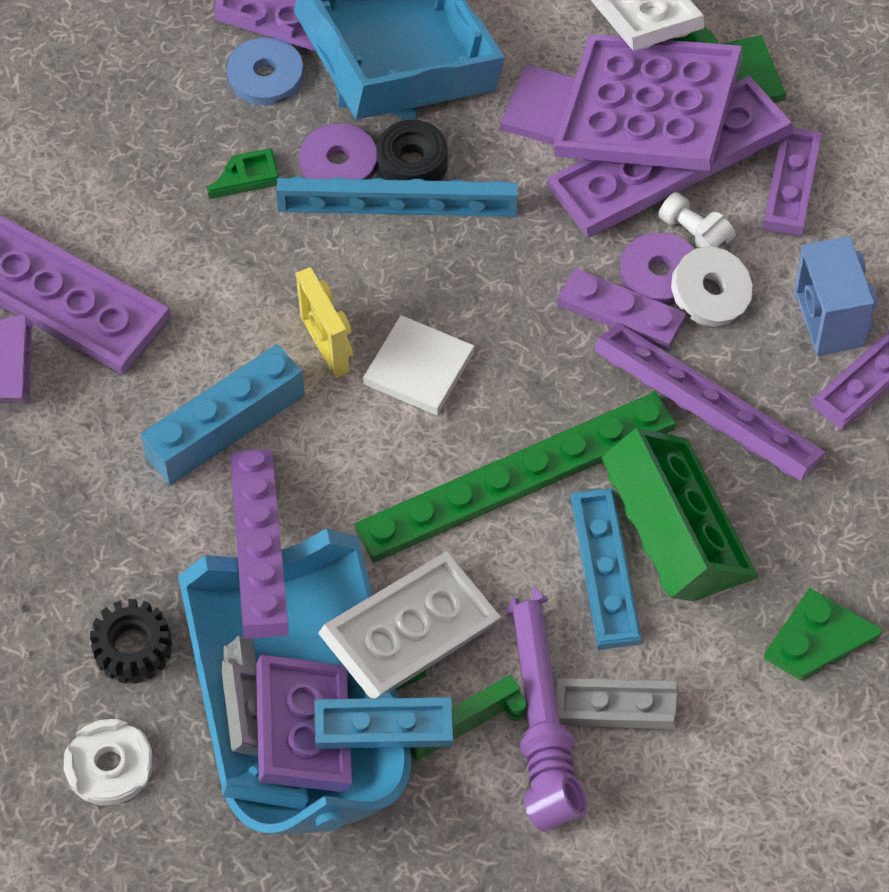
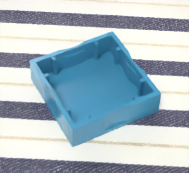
M296 0L294 13L356 120L496 91L505 57L482 20L471 10L466 0Z

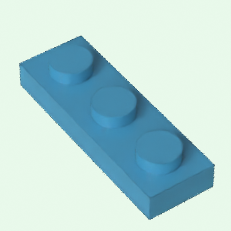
M451 697L315 699V749L451 747L453 743Z

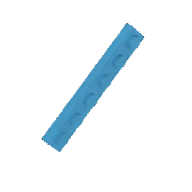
M300 176L277 178L276 193L279 212L517 217L518 183L499 180L491 182H466L463 180L425 181L423 179L385 180L382 178L363 180L341 177L314 179Z

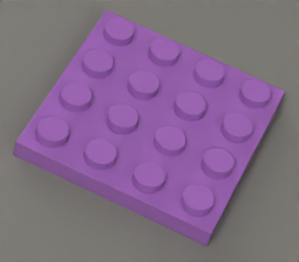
M589 34L553 144L555 157L711 171L743 58L742 46L666 40L656 43L649 48L633 51L621 36Z

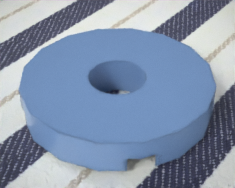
M262 37L249 40L237 47L228 59L226 72L228 82L238 98L250 104L268 106L277 104V100L288 99L296 93L302 85L304 67L300 53L291 44L275 38ZM262 66H270L275 69V72L270 76H259L255 73Z

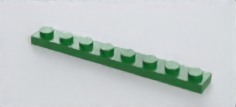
M656 391L355 522V531L372 562L375 563L603 462L601 457L636 427L666 434L675 430V421Z

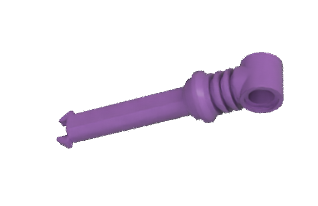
M533 588L531 589L533 600H526L520 603V600L513 597L506 611L509 616L513 615L529 723V729L520 742V753L527 758L531 789L526 791L524 803L526 812L533 825L539 831L546 832L586 815L588 807L585 792L579 781L574 777L571 751L575 748V737L571 732H568L565 726L560 724L542 606V603L547 602L548 599L540 591Z

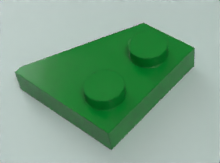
M809 588L766 650L764 659L803 681L818 673L822 667L828 664H835L848 657L850 652L869 642L872 644L878 641L883 629Z

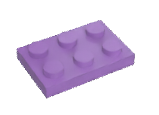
M261 655L256 663L259 782L347 792L352 785L350 748L315 749L314 706L315 699H348L346 667L330 663Z

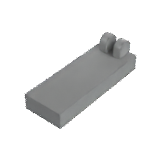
M558 678L556 699L560 724L580 727L676 729L679 706L677 681Z

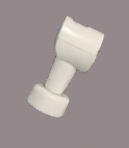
M679 192L672 193L660 208L659 218L671 226L678 223L684 226L695 236L696 248L712 246L723 249L736 236L733 226L723 218L722 214L711 212L705 218L689 210V200Z

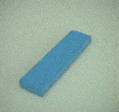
M613 488L571 493V504L597 649L641 645L642 639Z

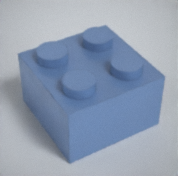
M850 236L804 244L801 248L794 290L817 356L865 347L867 334L872 331L871 316L873 309H876L878 306L877 294L873 284H867L864 276L866 267L861 251H855Z

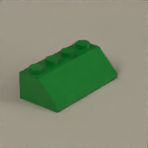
M636 427L601 457L609 472V481L618 490L626 506L625 513L628 519L635 525L643 541V550L652 559L660 575V584L670 598L696 601L759 577L688 438Z

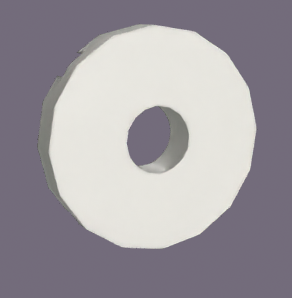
M712 246L696 248L681 259L672 274L671 289L676 304L681 310L685 309L691 315L690 319L698 324L711 327L727 325L745 312L752 299L753 285L747 268L738 257L725 249ZM703 279L714 280L720 287V295H713L707 292L703 285Z
M119 719L98 720L84 726L75 734L76 738L71 742L70 747L68 744L65 750L64 773L71 789L83 800L100 806L118 805L134 798L147 785L153 772V751L146 735L139 729L137 730L135 727L128 725V722ZM107 752H114L121 757L120 764L111 771H103L96 766L97 759Z

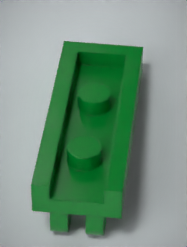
M511 674L452 707L453 740L504 711L513 721H519L524 717L526 700ZM410 747V751L414 759L418 761L441 747Z

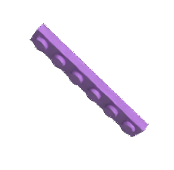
M619 323L598 338L594 351L607 358L609 363L626 370L640 379L645 386L656 389L672 399L680 408L691 411L708 422L713 429L724 432L737 440L748 451L759 454L775 464L783 473L794 476L802 481L820 465L825 451Z
M272 450L230 452L244 639L289 636Z

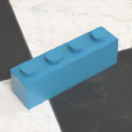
M278 344L274 345L140 433L146 458L165 481L172 485L304 397L305 390L302 370Z

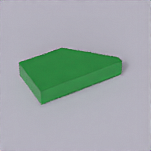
M272 148L233 155L225 165V171L215 183H211L207 188L209 199L277 186V178L280 177Z

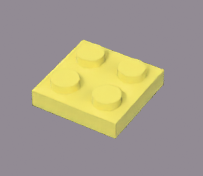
M311 267L297 272L296 281L301 319L333 376L337 378L349 373V357L353 356V350L347 338V335L351 333V327L345 313L342 310L336 312L332 305L334 300L329 285L324 279L319 281Z

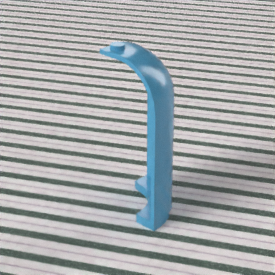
M326 528L300 544L281 549L289 636L251 638L254 642L256 663L261 655L343 665L318 632L324 624L371 597L373 593L359 536ZM204 555L178 575L223 790L228 779L232 777L238 778L248 772L250 766L258 762V757L232 752L221 671L222 661L224 660L223 647L235 640L237 636L244 637L238 557ZM347 670L348 699H370ZM394 689L382 698H398L397 690ZM410 747L350 748L352 785L348 791L338 792L308 788V801L304 810L225 798L235 816L247 827L258 832L269 834H305L334 831L342 826L367 818L399 799L410 777Z

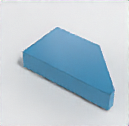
M257 762L250 766L248 772L238 778L232 777L228 779L223 788L222 797L304 810L308 801V788L260 783L259 764Z

